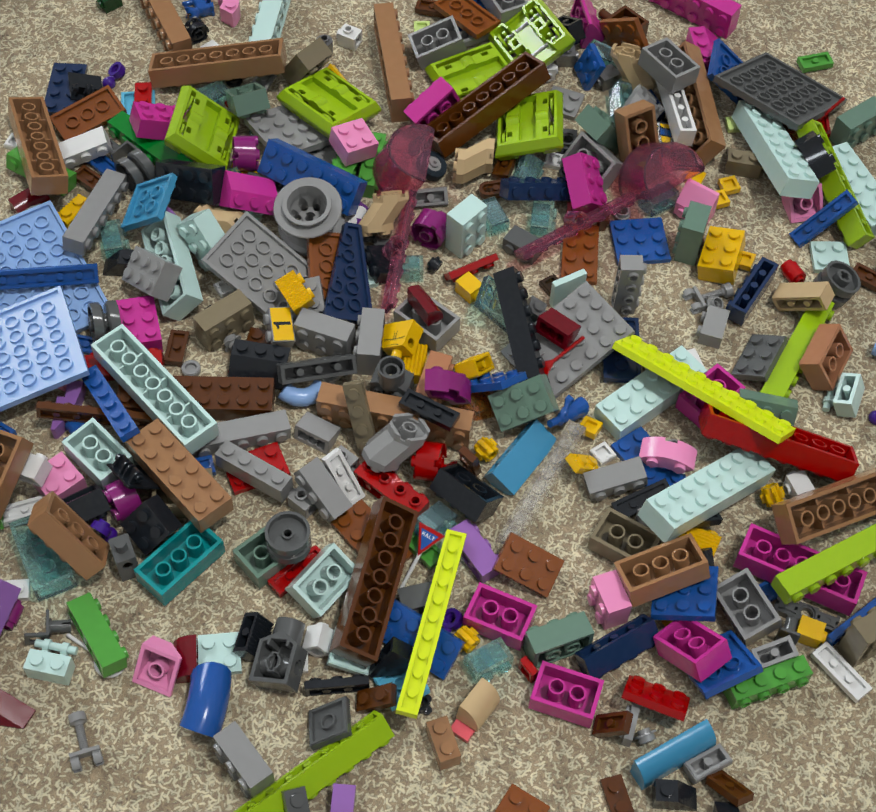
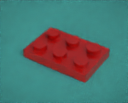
M278 442L248 451L291 476ZM225 471L234 495L255 489V487Z
M629 675L621 697L683 722L690 701V697H687L683 692L671 691L662 684L647 682L643 677L637 675Z

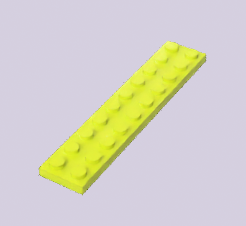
M631 335L615 341L612 349L777 444L791 437L796 430L787 420L779 419L771 411L757 407L755 402L743 399L739 393L724 388L720 382L712 381L706 378L707 376L704 373L692 370L688 364L678 362L672 355L662 353L655 345L643 342L639 336Z

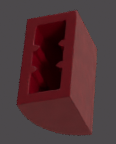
M29 187L8 199L14 214L20 213L30 206L51 200L48 195H31Z
M413 285L407 288V301L427 326L443 319L442 311L420 285Z
M552 307L539 315L536 323L537 333L563 350L571 345L581 329L579 324Z
M196 634L182 636L173 642L174 647L182 657L175 684L190 683L192 670L198 665V639Z

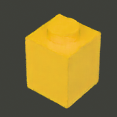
M469 271L455 281V292L469 304L482 298L484 284Z
M802 615L796 632L801 634L798 642L817 649L819 644H824L828 632L824 630L827 623Z

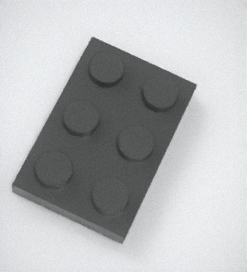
M752 334L731 375L738 380L767 382L788 343L787 337Z

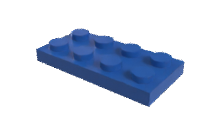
M640 426L611 444L610 448L621 461L638 457L642 439L650 436ZM642 461L648 480V485L644 487L666 478L669 486L686 478L684 473L677 474L672 470L660 467L650 468Z
M395 599L383 642L387 644L394 636L414 647L422 615ZM441 628L430 672L443 680L446 679L466 642Z

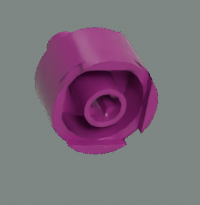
M258 136L232 137L234 171L258 170L259 161H256L260 160V150L256 147L258 146Z
M424 208L410 227L409 231L415 242L418 240L422 243L420 246L427 249H438L446 239L447 214L443 211Z
M120 479L105 485L104 490H102L107 502L112 506L109 511L113 519L121 523L142 504L135 488H126Z

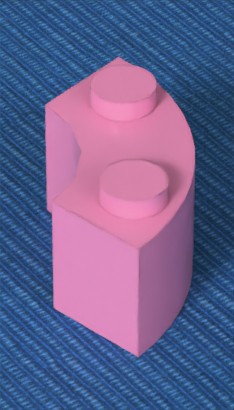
M218 0L221 21L234 28L241 16L239 0Z
M645 437L642 439L639 456L650 468H666L677 474L694 470L697 450L691 445L679 440L677 443L665 441L666 437Z

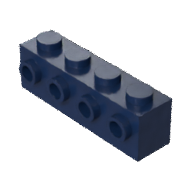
M515 176L501 178L499 196L506 200L571 201L566 177H557V179L550 177H541V179H536L535 177L519 178Z
M762 257L758 264H754L750 276H746L742 283V288L737 289L733 301L730 300L726 306V310H730L728 320L740 326L744 324L774 279L779 264L765 257Z
M641 614L575 652L574 654L581 673L600 679L610 670L619 668L622 663L636 658L638 654L645 650L653 648L655 646L653 636L658 633L654 619Z

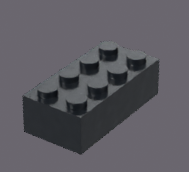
M165 159L155 162L156 178L170 173L178 176L170 199L209 205L220 203L225 166L176 159Z

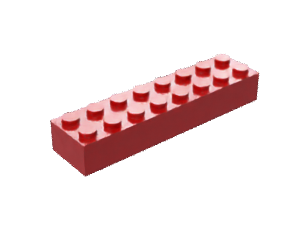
M706 402L698 416L701 434L708 439H717L725 445H735L743 451H752L758 453L761 457L776 459L781 464L788 463L794 465L802 471H812L817 476H826L832 478L835 482L853 476L860 465L853 446L794 427L796 430L791 437L777 444Z

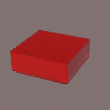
M524 656L520 659L519 670L530 683L536 681L539 671L529 658Z

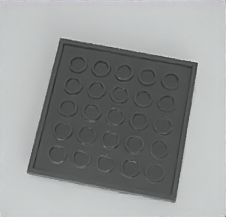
M767 52L715 75L713 80L720 88L727 89L732 92V95L742 98L747 104L757 107L762 113L772 116L774 120L784 123L789 129L795 131L803 128L810 120H818L823 117L827 110L843 97ZM845 98L834 110L845 105L847 99Z

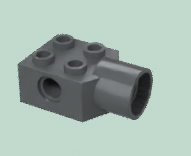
M386 356L379 361L370 381V391L403 397L408 388L414 390V374L405 369L402 359L397 356Z
M278 617L273 634L259 640L249 676V681L259 689L298 692L308 653L301 646L306 626L303 622L290 617Z

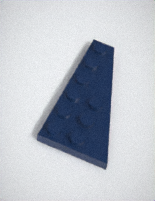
M345 222L341 228L323 314L357 324L358 315H362V307L372 308L362 226Z

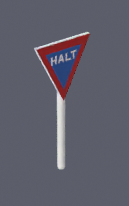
M419 522L418 553L399 588L405 587L422 553L444 538L445 535Z

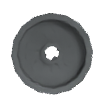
M139 149L132 150L127 154V158L121 157L114 163L117 172L127 175L128 189L132 193H134L137 184L156 178L154 165L146 154Z
M837 260L831 261L813 279V282L829 281L835 294L832 300L835 303L834 308L842 307L861 286L860 278L856 271L848 264Z
M116 300L105 301L103 309L99 302L88 303V326L92 342L97 341L121 325Z
M293 511L279 512L270 518L264 531L267 551L271 558L278 563L286 565L297 564L304 560L312 547L310 525L306 518Z

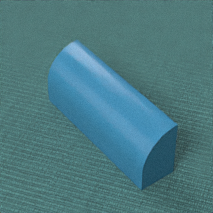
M538 419L529 422L484 475V478L504 494L514 495L558 440Z
M708 719L634 760L630 773L641 790L652 785L655 779H662L683 767L686 761L716 745V736Z

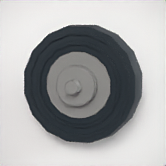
M434 151L423 152L416 162L418 172L422 177L430 181L440 180L447 170L444 158Z

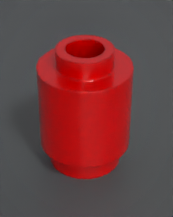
M789 259L781 265V273L789 283L805 281L806 274L795 261Z

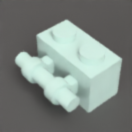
M842 373L833 391H828L827 395L823 398L822 410L829 412L830 408L834 406L837 416L856 418L865 389L861 374Z
M47 638L44 640L36 639L34 647L42 648V650L30 648L23 666L27 677L69 686L76 667L69 654L77 655L78 647L71 646L67 642L62 644L56 643L52 639ZM50 651H57L60 654L51 653Z

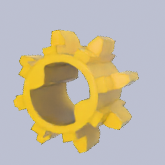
M482 437L474 445L475 456L480 461L484 459L486 462H490L499 453V449L496 447L498 444L492 438Z
M770 483L761 487L759 496L762 504L766 503L767 507H771L773 504L784 501L785 492L782 486L779 487L778 483Z
M466 625L462 626L454 634L466 642L461 652L464 650L466 653H470L480 643L479 633L473 627L469 629Z

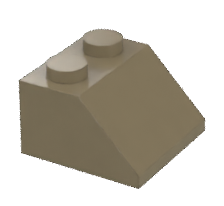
M727 147L724 174L758 179L762 166L753 151Z

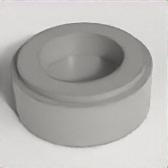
M188 360L181 367L184 376H199L201 373L200 364L195 360Z

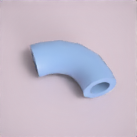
M314 380L305 388H297L292 384H286L277 398L292 406L308 407L316 404L322 382Z

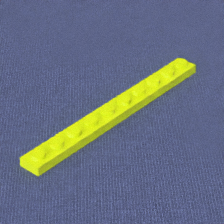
M446 530L395 714L414 719L418 717L467 535L465 533Z

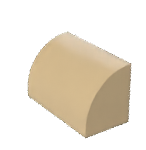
M481 678L459 706L456 718L478 732L500 703L499 694L494 686L484 678Z

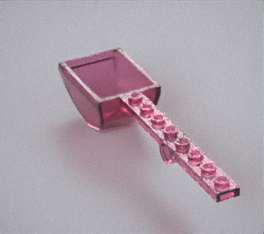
M411 124L397 129L376 155L373 163L374 178L381 192L402 190V194H405V190H409V200L400 212L396 235L392 236L382 248L383 255L391 260L381 309H385L386 314L392 308L394 309L398 303L396 296L401 287L399 281L403 275L404 269H402V266L407 257L405 250L409 245L408 236L412 231V226L410 225L415 216L413 210L417 204L416 194L426 178L435 132L434 128L428 125Z
M647 142L639 145L627 156L621 167L618 181L621 196L587 214L582 211H568L564 215L565 225L515 250V257L529 260L534 257V254L547 251L549 246L562 243L564 238L573 237L578 234V231L591 228L593 223L606 220L608 215H615L620 212V209L633 206L634 202L639 199L650 200L702 173L705 170L702 160L691 148L677 142Z

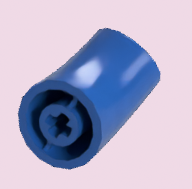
M205 662L197 665L192 670L188 697L179 726L209 737H213L222 730L232 683V674L227 666L217 662Z

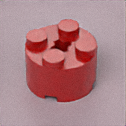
M425 441L423 446L416 451V455H412L411 467H415L413 472L414 480L433 482L439 469L446 467V464H444V458H447L445 443Z

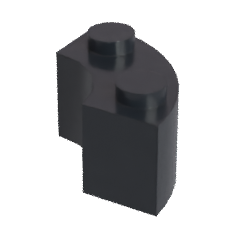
M811 131L794 141L818 179L836 170L834 165L836 160L832 153L828 154L822 144L825 142L820 134L816 135L814 131Z

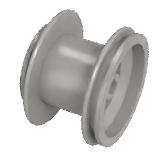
M305 177L288 183L280 190L274 201L273 212L278 224L281 240L302 256H307V239L322 236L327 232L341 233L342 225L345 223L340 194L330 183L319 178Z

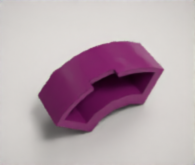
M440 366L425 369V392L428 398L443 399L452 405L471 404V381L465 374L443 370Z

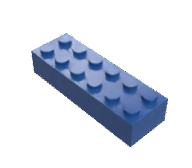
M278 138L268 139L257 170L258 173L283 185L305 177L319 178L327 181L340 194L342 214L346 216L356 214L368 183Z

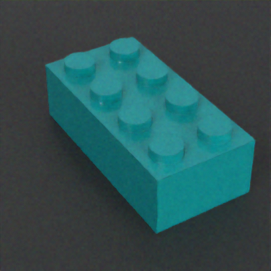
M189 521L134 569L136 579L157 600L166 606L226 552L224 542L210 528L201 533Z

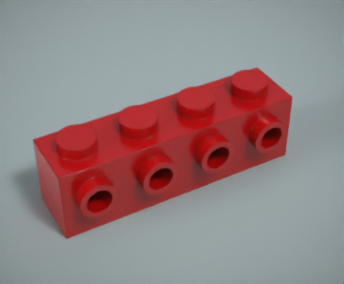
M365 461L354 470V475L359 485L376 498L380 499L382 496H386L418 511L416 523L429 511V499L423 493L419 494L415 491L410 483L402 481L394 471L376 473L371 470Z

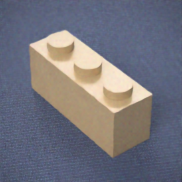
M829 281L780 283L772 296V300L778 311L827 310L835 294Z

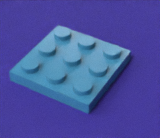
M170 173L137 184L120 228L126 232L162 221L178 176Z

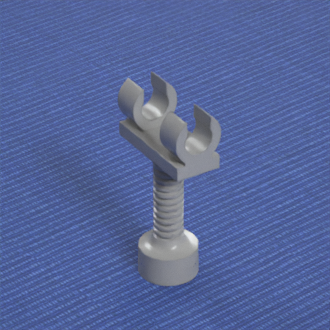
M728 282L722 284L720 289L702 295L696 286L687 288L683 291L684 295L682 296L685 301L693 298L696 300L695 303L691 304L692 308L690 309L694 315L706 310L707 304L705 301L709 297L724 296V298H728L734 295L732 285Z
M76 711L69 714V724L76 729L80 751L69 754L74 773L82 771L80 759L93 755L96 766L104 764L100 746H88L83 725L87 722L85 711Z

